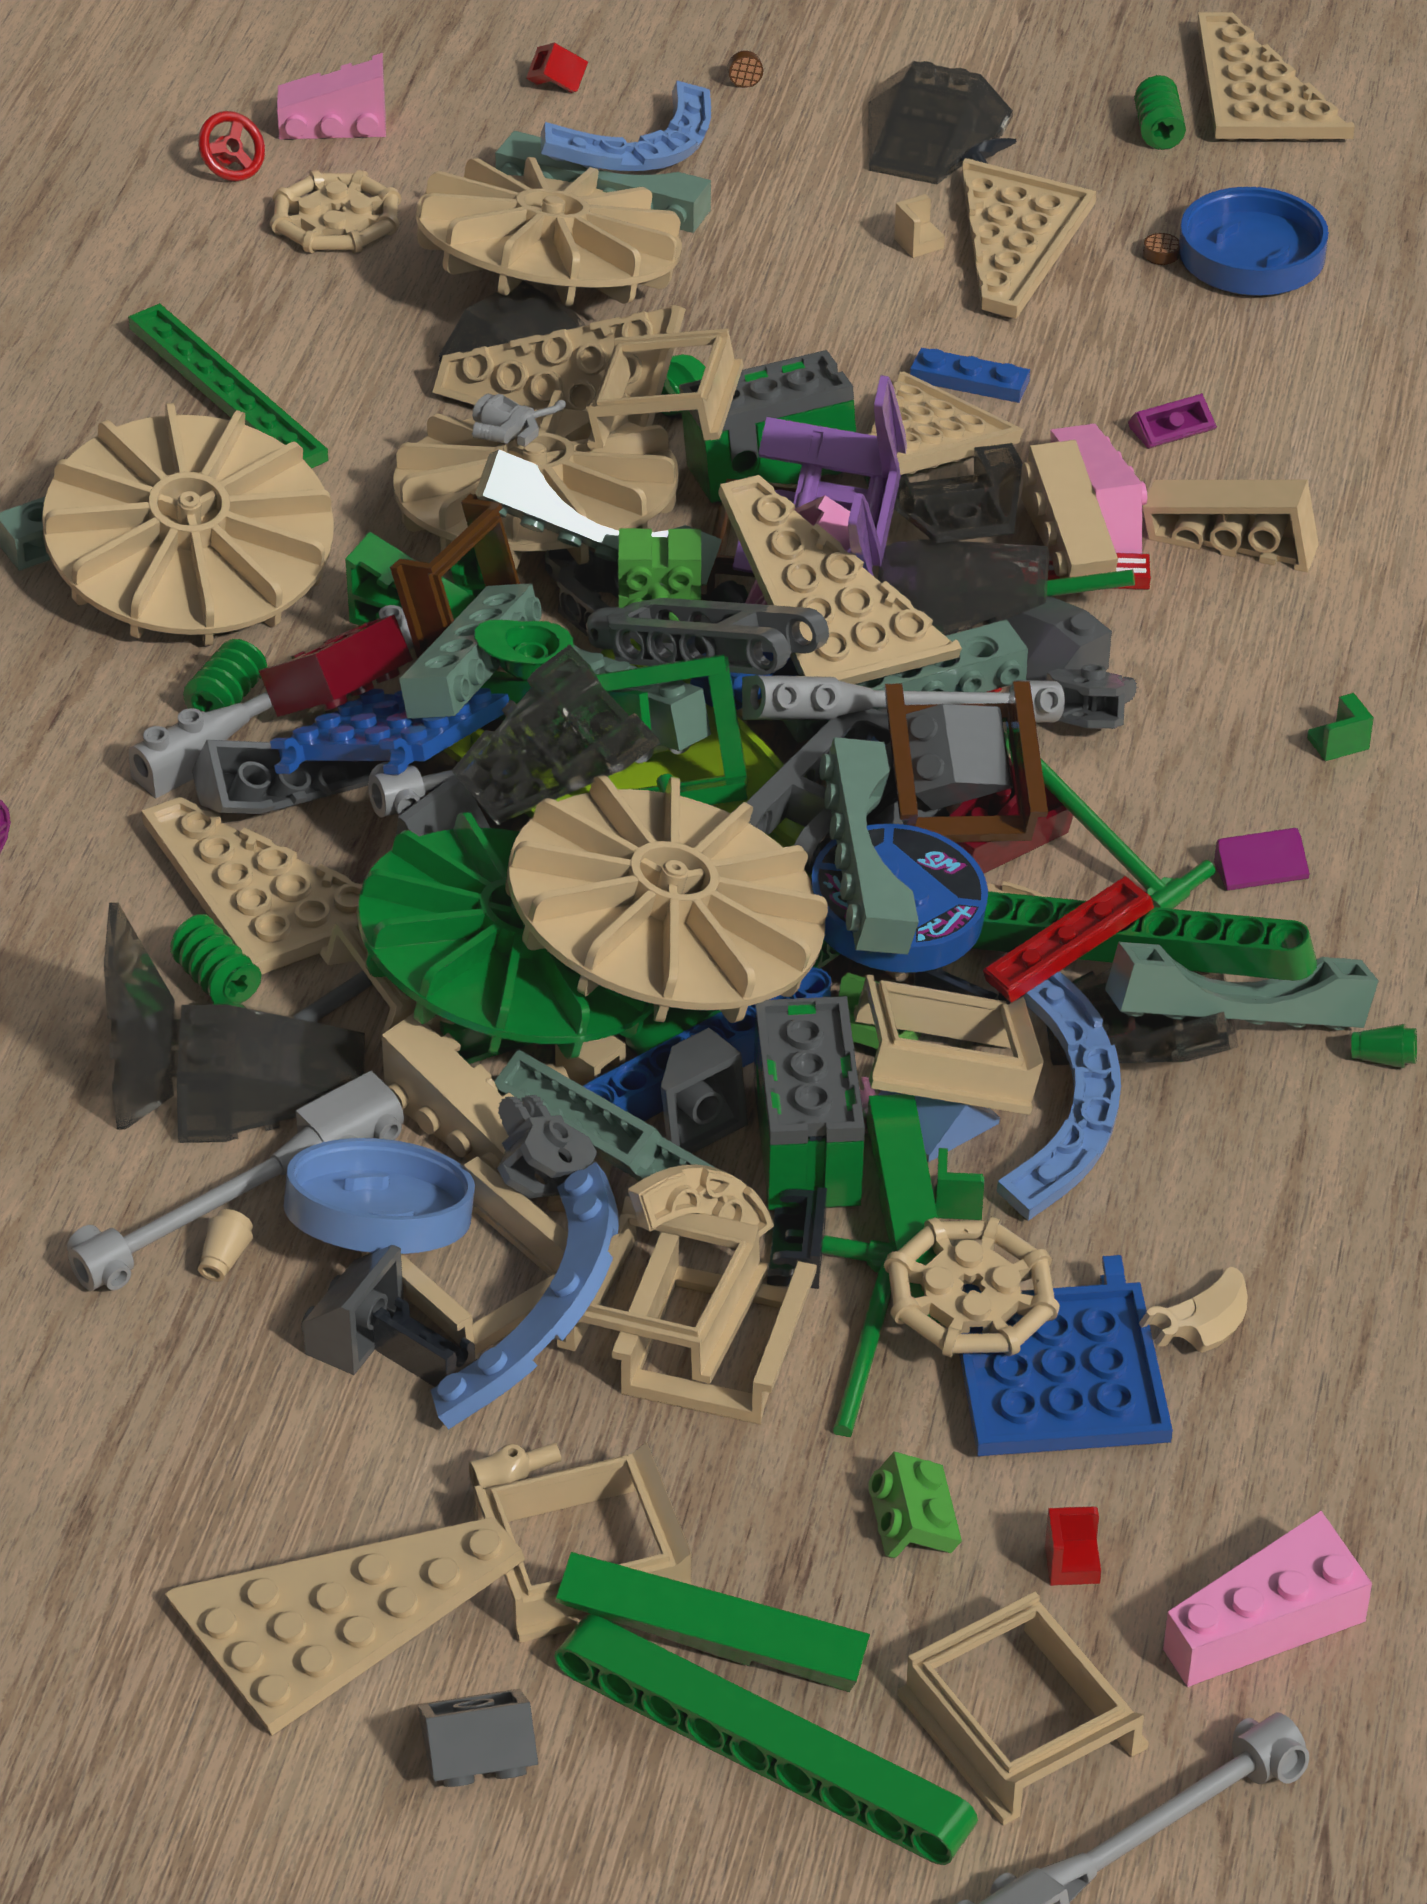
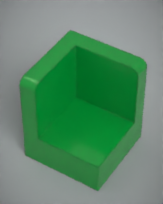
M1355 693L1339 696L1336 722L1309 729L1307 739L1324 761L1369 750L1374 717Z
M939 1148L936 1182V1210L938 1218L982 1220L983 1174L947 1172L948 1148Z

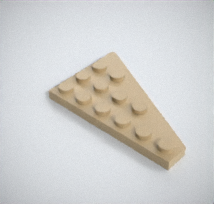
M1198 12L1197 27L1215 139H1225L1228 141L1238 139H1260L1263 141L1274 139H1295L1298 141H1307L1309 139H1353L1354 123H1346L1338 116V108L1326 101L1324 95L1311 83L1303 84L1295 76L1296 70L1290 64L1285 63L1282 57L1268 44H1259L1254 39V31L1243 25L1233 12Z
M965 158L962 165V177L981 309L996 313L1002 317L1017 319L1095 205L1096 191Z
M671 305L669 308L651 312L643 311L623 318L616 317L569 330L561 329L546 335H534L511 340L509 343L496 346H484L464 353L457 352L443 355L432 393L473 405L485 394H502L521 406L525 405L536 409L547 408L554 390H559L564 393V401L566 402L564 409L587 411L586 406H593L615 346L614 338L679 333L686 309ZM674 348L626 351L631 375L622 398L661 395ZM655 413L628 415V422L640 427L651 426Z
M904 371L899 373L898 380L894 383L893 387L907 441L906 454L897 453L900 475L914 474L918 470L929 467L936 468L940 464L958 462L962 458L980 456L981 453L992 450H1002L1003 447L1020 442L1022 428ZM875 422L871 434L868 435L877 436Z
M760 475L720 484L718 494L767 605L812 608L821 613L827 621L829 638L824 646L811 653H790L799 676L835 677L839 681L858 684L959 657L962 649L959 641L956 639L953 642L932 625L933 620L929 616L912 606L910 600L887 581L881 583L863 568L864 562L856 555L845 551L842 544L817 523L814 526L794 510L795 505L790 500L777 494L774 487ZM800 622L801 634L806 640L811 641V629L806 623Z
M182 797L142 810L144 826L205 912L214 920L216 925L223 929L224 934L229 936L233 943L242 949L243 954L247 955L252 960V963L259 967L261 974L319 954L322 947H327L335 921H341L344 925L358 923V898L363 884L354 883L349 877L322 864L317 868L297 859V852L287 847L277 846L272 840L245 827L238 831L222 823L220 815L202 810L197 807V804Z
M493 1516L175 1587L165 1593L175 1612L271 1736H273L522 1563L525 1558L522 1549Z

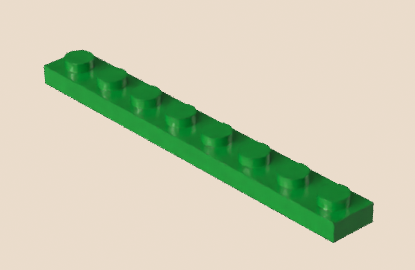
M159 303L128 316L129 329L230 418H232L236 410L244 412L246 426L257 429L277 439L284 445L297 442L303 448V460L311 469L329 461L327 447L162 304Z

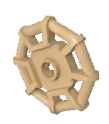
M319 170L310 171L308 177L287 188H278L272 196L274 214L270 220L271 229L275 234L285 235L303 246V250L308 253H314L316 250H352L353 253L362 252L364 246L384 235H393L400 226L397 218L398 205L401 202L400 193L396 188H387L370 178L368 173L363 170H357L355 173H320ZM311 191H314L313 193L309 194L308 196L302 197L303 195H305V194H307V193H309V192H311ZM365 191L374 197L369 198L363 192ZM288 212L297 213L298 215L289 216ZM382 213L381 216H379V215H373V214Z
M991 1216L989 1221H940L934 1217L926 1220L924 1228L900 1250L889 1253L885 1260L884 1268L889 1273L893 1307L890 1311L891 1316L896 1323H905L942 1349V1355L952 1358L954 1353L1004 1352L1007 1356L1018 1354L1020 1346L1046 1321H1052L1058 1315L1060 1305L1054 1297L1049 1267L1052 1263L1051 1256L1045 1249H1036L1001 1225V1219ZM950 1240H963L956 1246H952ZM973 1240H982V1243L980 1245L978 1242ZM994 1244H997L1020 1261L1012 1264L993 1251ZM932 1246L937 1256L926 1266L916 1262ZM1032 1278L1035 1296L1021 1294L1020 1282ZM909 1282L921 1284L924 1296L912 1297ZM963 1285H976L980 1288L981 1293L975 1290L966 1293L962 1291ZM1016 1313L1023 1315L1013 1327L1006 1324ZM927 1315L932 1316L933 1318H935L936 1320H938L940 1323H942L943 1325H945L946 1327H948V1330H947L946 1328H944L943 1326H941L940 1324H938V1323H937L936 1321H934L933 1319H931L930 1317H928ZM970 1327H983V1334L961 1333H969Z

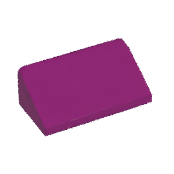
M1202 393L1135 412L1128 421L1130 429L1148 449L1217 428Z
M1298 828L1221 838L1216 842L1214 863L1227 891L1309 879L1310 873Z

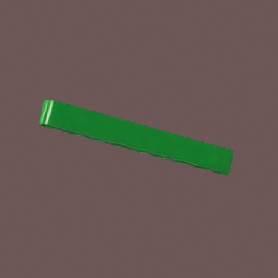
M988 891L983 927L972 949L1010 952L1086 901ZM1154 907V909L1078 958L1081 960L1113 963L1118 943L1127 942L1160 945L1172 959L1190 971L1297 981L1309 977L1317 968V958L1308 927L1302 922Z
M594 1614L585 1615L555 1651L554 1658L556 1664L566 1676L930 1862L938 1865L949 1864L977 1825L978 1817L974 1808L958 1795Z

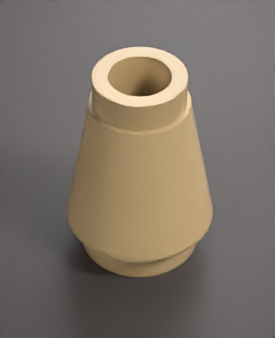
M223 1209L218 1212L217 1216L209 1220L198 1271L203 1277L215 1282L224 1280L226 1274L253 1239L251 1232L253 1224L248 1217L235 1210Z

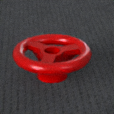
M233 111L218 112L210 116L200 129L198 137L199 152L206 166L215 175L229 181H243L251 178L259 171L265 158V144L261 132L249 118ZM223 122H231L227 135L221 136L212 143H209L211 131L215 126ZM243 128L249 133L254 143L253 160L243 151V144L240 140ZM226 144L231 148L232 152L227 149ZM236 162L240 164V166L243 169L229 170L225 167L230 166L231 164Z

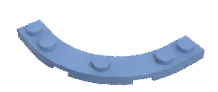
M676 80L672 90L673 119L670 121L668 128L665 131L660 129L653 133L642 135L638 142L627 143L623 137L594 135L545 122L540 134L541 154L547 155L556 161L566 160L581 164L587 169L592 167L618 171H647L672 166L691 156L700 147L705 138L711 121L710 89Z
M1060 971L1020 997H1024L1026 1005L1039 1016L1059 1040L1071 1067L1074 1089L1069 1117L1067 1120L1065 1119L1064 1124L1053 1139L1029 1160L998 1180L997 1193L1027 1221L1062 1198L1093 1169L1112 1136L1119 1108L1121 1076L1115 1045H1111L1108 1035L1102 1026L1103 1019L1088 998Z
M597 1162L584 1170L575 1171L564 1183L557 1187L568 1220L567 1245L557 1273L539 1302L524 1320L499 1344L485 1351L479 1359L458 1373L446 1376L439 1385L431 1389L437 1415L448 1430L494 1401L537 1367L533 1359L552 1340L558 1339L563 1341L594 1300L613 1259L608 1252L611 1238L618 1234L619 1230L616 1201L607 1176Z

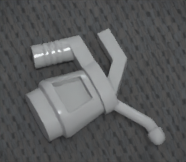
M485 394L476 402L472 416L475 421L472 432L473 438L507 444L517 436V444L525 447L538 437L539 427L535 418L562 411L566 406V402L558 400L554 406L534 411L533 408L525 405L521 406L502 394Z

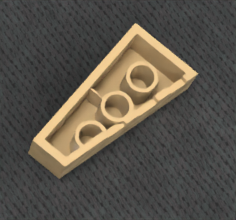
M1076 440L1030 445L1028 460L1022 464L1024 483L1021 500L1053 561L1056 576L1062 579L1116 571L1118 557Z
M1154 480L1147 495V504L1143 505L1148 538L1153 541L1197 550L1201 546L1211 547L1221 551L1220 555L1236 557L1237 553L1260 557L1259 563L1274 566L1277 561L1295 565L1294 570L1309 572L1319 545L1308 480Z

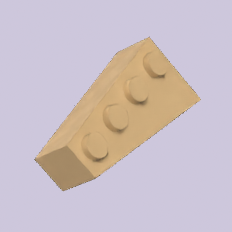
M413 1013L383 1033L384 1083L396 1095L403 1113L416 1121L424 1132L435 1135L447 1144L457 1156L464 1157L468 1161L478 1156L500 1175L497 1168L505 1153L502 1142L509 1136L498 1114V1107L502 1101L501 1099L512 1097L513 1095L508 1092L502 1097L491 1078L492 1075L481 1064L474 1068L471 1067L457 1052L460 1050L461 1045L449 1033L441 1037L429 1026L433 1018L427 1023L421 1024L413 1018Z

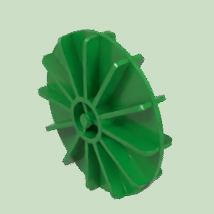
M470 812L459 813L454 829L437 831L418 836L409 830L399 833L394 839L392 850L377 861L364 879L358 898L357 920L362 941L368 951L365 966L371 976L387 977L403 993L417 1002L413 1018L421 1024H425L439 1015L458 1025L491 1035L488 1049L490 1053L498 1054L501 1040L504 1038L519 1042L557 1044L564 1057L571 1059L577 1058L580 1055L583 1042L599 1040L618 1033L627 1038L634 1037L641 1031L644 1019L654 1011L653 1003L622 995L601 985L597 986L588 996H585L577 991L581 976L579 973L562 963L546 948L530 950L522 941L525 924L518 915L512 899L505 889L509 856L515 839L520 833L519 831L480 828Z

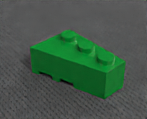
M371 532L345 558L349 622L356 625H362L379 619V611L385 606L395 605L402 608L390 567L398 559L416 561ZM441 577L453 619L455 620L476 597Z

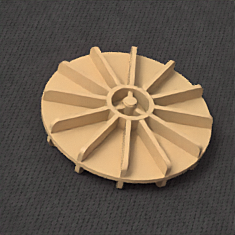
M527 157L524 176L507 175L478 158L470 159L466 163L464 177L442 171L434 172L428 178L426 192L417 203L416 221L418 224L417 241L419 245L424 249L443 250V268L450 274L454 275L482 269L499 273L498 293L506 296L523 280L555 285L564 306L573 305L576 287H594L622 304L631 303L635 299L637 284L656 289H663L668 286L672 279L673 269L678 264L682 252V242L679 237L681 222L675 212L651 209L652 192L645 187L607 193L597 189L599 172L598 169L589 167L574 182L545 178L535 157Z
M554 390L548 407L554 406L558 400H564L563 391ZM563 409L554 414L535 418L539 427L538 437L525 447L517 444V436L507 444L473 438L472 432L475 424L473 418L458 421L437 413L427 420L428 436L417 443H403L398 448L396 453L397 466L393 475V489L396 502L402 511V522L405 527L412 532L427 530L440 536L442 551L468 527L461 501L470 493L475 494L487 458L490 453L497 450L536 464L546 482L562 501L587 519L618 531L619 528L648 529L649 520L659 513H668L673 510L676 503V490L679 481L678 464L675 455L668 447V433L662 426L640 427L628 422V415L615 416L604 448L589 449L587 441L592 428L588 411ZM506 514L505 518L501 517L516 569L524 551L567 549L579 565L588 563L589 550L587 545L581 543L580 547H573L557 540L559 534L545 528L542 533L532 531L521 526V519L509 514Z
M174 403L165 404V416L140 419L117 427L109 420L99 423L98 436L83 444L68 459H61L56 464L54 477L45 497L42 516L46 552L49 554L53 565L61 577L72 588V599L78 605L90 603L100 611L129 623L130 635L140 638L145 629L171 634H202L204 646L213 645V635L215 633L238 630L263 621L269 627L279 624L281 622V613L295 604L312 586L319 585L323 577V570L330 556L334 531L330 493L324 489L315 472L303 460V448L297 442L284 445L277 439L246 426L245 413L236 410L230 421L209 416L176 415Z
M603 775L593 779L589 793L572 796L558 802L551 798L543 799L536 806L533 818L522 828L515 839L509 856L505 888L506 893L512 899L518 915L525 924L522 941L530 950L546 948L562 963L581 975L577 987L579 993L588 996L597 986L601 985L622 995L653 1003L654 1021L663 1023L669 1007L691 1010H720L729 1022H739L744 1019L747 1008L750 1005L764 1002L779 995L784 997L794 995L800 988L802 979L812 969L819 956L825 936V919L828 913V903L824 897L813 894L811 879L804 870L808 854L802 846L795 845L783 848L763 831L751 825L749 821L753 812V806L746 802H743L730 814L709 804L680 796V779L674 777L669 778L665 793L649 790L617 789L611 780Z

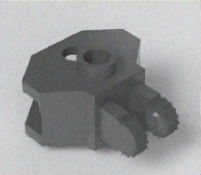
M1095 664L1084 665L1081 669H1055L1047 672V681H1057L1062 686L1064 692V711L1058 721L1085 728L1115 729L1124 725L1125 704L1133 700L1137 689V683L1134 678H1122V675L1106 672V667Z
M526 1095L522 1097L521 1101L520 1098L517 1099V1096L505 1097L499 1103L498 1114L509 1137L502 1142L505 1153L497 1168L504 1183L528 1198L559 1196L557 1187L564 1183L575 1171L584 1170L592 1165L597 1154L596 1149L588 1136L566 1124L561 1115L551 1116L546 1105H543L541 1097ZM535 1174L541 1176L545 1184L540 1183L536 1179Z

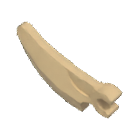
M1228 1267L1218 1281L1195 1297L1169 1308L1161 1306L1150 1307L1139 1324L1142 1328L1148 1325H1155L1161 1329L1160 1334L1154 1341L1157 1346H1166L1173 1337H1182L1201 1353L1217 1348L1230 1339L1244 1319L1248 1300L1244 1276L1237 1268Z

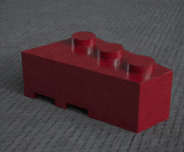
M395 614L359 625L324 641L323 645L307 653L305 651L299 652L291 656L292 660L268 666L259 670L276 715L280 717L321 704L325 711L348 702L346 694L350 693L351 697L360 695L374 688L373 680L376 679L377 683H381L400 675L398 667L413 659Z
M1008 757L1013 788L964 801L949 817L1018 815L1011 758ZM1045 787L1048 814L1047 817H1038L1032 841L955 843L974 858L984 874L1067 834L1073 815Z

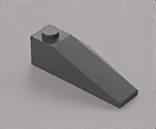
M1004 580L989 588L1016 585L1017 583ZM1051 596L978 606L988 624L1007 620L1028 648L1026 680L1047 681V672L1055 669H1081L1082 666L1089 664L1102 665L1106 667V670L1109 669L1112 631L1082 608Z
M206 740L192 769L200 805L221 813L262 814L368 786L371 773L369 761L305 760L291 774H276L274 765L281 760L279 750L271 749L270 742Z

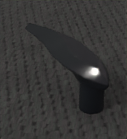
M993 138L984 140L968 149L961 157V160L964 161L967 158L988 164L985 158L994 156L997 152L1016 144V139Z

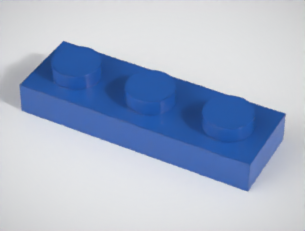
M922 347L910 368V375L933 386L1020 403L1030 382V369L1017 367L1009 363L1002 364L982 360L975 356H962L943 352L939 349Z

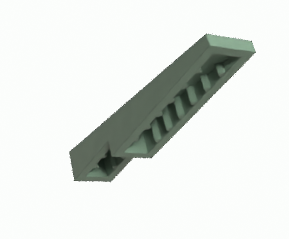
M519 1049L494 1081L498 1092L502 1095L510 1092L514 1097L517 1096V1099L520 1098V1101L526 1095L541 1097L543 1105H546L551 1116L561 1115L566 1124L590 1138L598 1156L638 1181L656 1172L675 1166L698 1164L714 1167L663 1138L656 1128Z

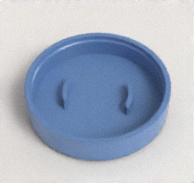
M377 1138L339 1139L310 1146L297 1153L290 1160L287 1166L283 1206L287 1217L296 1227L323 1242L369 1253L390 1245L401 1248V1254L419 1253L448 1246L467 1233L471 1225L475 1183L471 1174L463 1169L460 1163L442 1153L423 1146Z

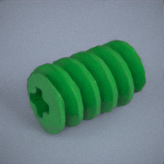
M1156 75L1148 77L1139 84L1134 95L1141 135L1146 144L1153 148L1161 150L1171 149L1182 141L1186 132L1177 85L1167 76Z
M242 639L225 641L185 685L183 697L186 707L188 709L193 708L208 712L240 703L243 697L261 679L259 670L267 667L265 656L253 644Z
M197 914L184 921L175 931L170 943V953L173 959L182 966L183 970L191 976L194 982L200 985L201 989L210 996L214 1003L222 1007L236 1006L248 1000L257 991L262 975L259 967L253 964L247 955L243 954L242 949L235 945L229 936L224 934L223 929L216 925L211 917L206 914Z

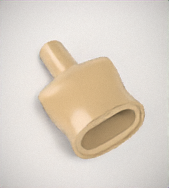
M556 1443L525 1452L521 1446L508 1444L502 1446L497 1452L486 1458L469 1461V1476L474 1494V1486L482 1485L483 1489L528 1479L531 1471L561 1462V1454Z

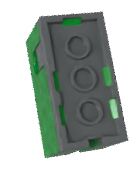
M827 350L742 370L720 439L704 440L697 409L682 411L687 467L711 503L722 502L718 494L720 484L726 483L727 479L740 480L760 475L770 483L798 484L801 464L758 456L766 417L856 432L853 385L843 371L838 372L837 363ZM701 380L679 385L680 394L698 392ZM822 468L821 476L828 474L837 475L843 472Z
M847 996L775 999L755 1004L754 1086L768 1210H775L777 1207H801L796 1202H781L780 1193L784 1190L802 1189L817 1191L818 1187L827 1188L826 1207L861 1206L865 1126Z

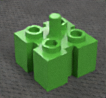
M619 528V607L623 608L635 602L657 598L701 600V529H668V537H652V529ZM671 612L669 613V620L679 621L676 615Z

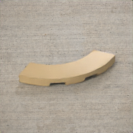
M695 1164L670 1167L642 1179L628 1189L639 1226L650 1232L669 1220L681 1216L694 1215L695 1213H705L758 1225L759 1238L774 1227L769 1211L762 1199L752 1188L746 1186L733 1175L711 1166Z

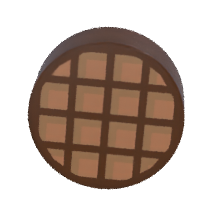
M737 52L730 58L727 64L730 80L738 87H752L763 76V65L758 55L754 52Z
M1154 233L1145 238L1143 255L1151 263L1167 265L1179 259V239L1174 235Z

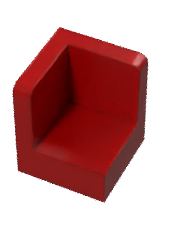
M555 42L537 47L526 79L536 85L551 81L570 93H574L579 89L588 61Z
M1097 1507L1048 1508L1045 1551L1050 1586L1100 1584L1101 1564L1097 1544L1099 1512Z

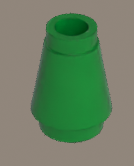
M1404 1023L1361 1032H1352V1059H1361L1405 1068V1064H1416L1417 1029L1406 1028Z

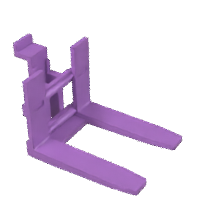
M883 375L880 376L874 403L877 436L766 417L758 456L761 458L802 465L796 492L775 490L777 494L790 500L795 505V508L826 495L850 511L848 521L850 548L847 552L856 555L864 562L863 568L872 575L873 565L881 567L898 492L901 475L897 453L906 454L907 449L906 433L895 390L890 377ZM822 468L870 476L869 488L863 489L820 481ZM738 541L733 570L753 573L743 548Z

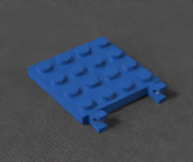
M480 688L455 716L408 719L402 690L397 691L395 694H384L383 689H371L360 694V698L338 706V710L334 713L316 717V723L293 730V736L272 739L270 741L271 749L279 750L281 760L274 765L276 774H291L305 760L389 761L383 766L384 774L399 775L413 761L428 760L510 711L508 694H491L490 689Z
M1121 1255L1102 1256L1104 1275H1100L1101 1285L1053 1288L1054 1297L1060 1305L1057 1317L1052 1321H1046L1020 1346L1018 1354L1007 1356L1004 1352L959 1353L977 1456L1171 1443L1173 1429L1150 1325L1142 1328L1139 1324L1147 1312L1141 1283H1126ZM963 1285L962 1291L966 1293L972 1290L981 1293L980 1288L976 1285ZM1034 1289L1021 1290V1294L1035 1296ZM1016 1313L1006 1324L1013 1327L1023 1315ZM970 1327L969 1333L961 1334H983V1327Z

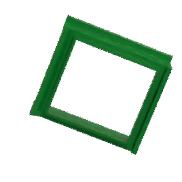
M718 655L571 678L573 696L578 698L591 780L593 781L595 777L603 775L609 778L595 693L708 676L724 775L680 782V796L709 805L748 799L746 790L748 777L728 656ZM658 785L633 789L660 792Z

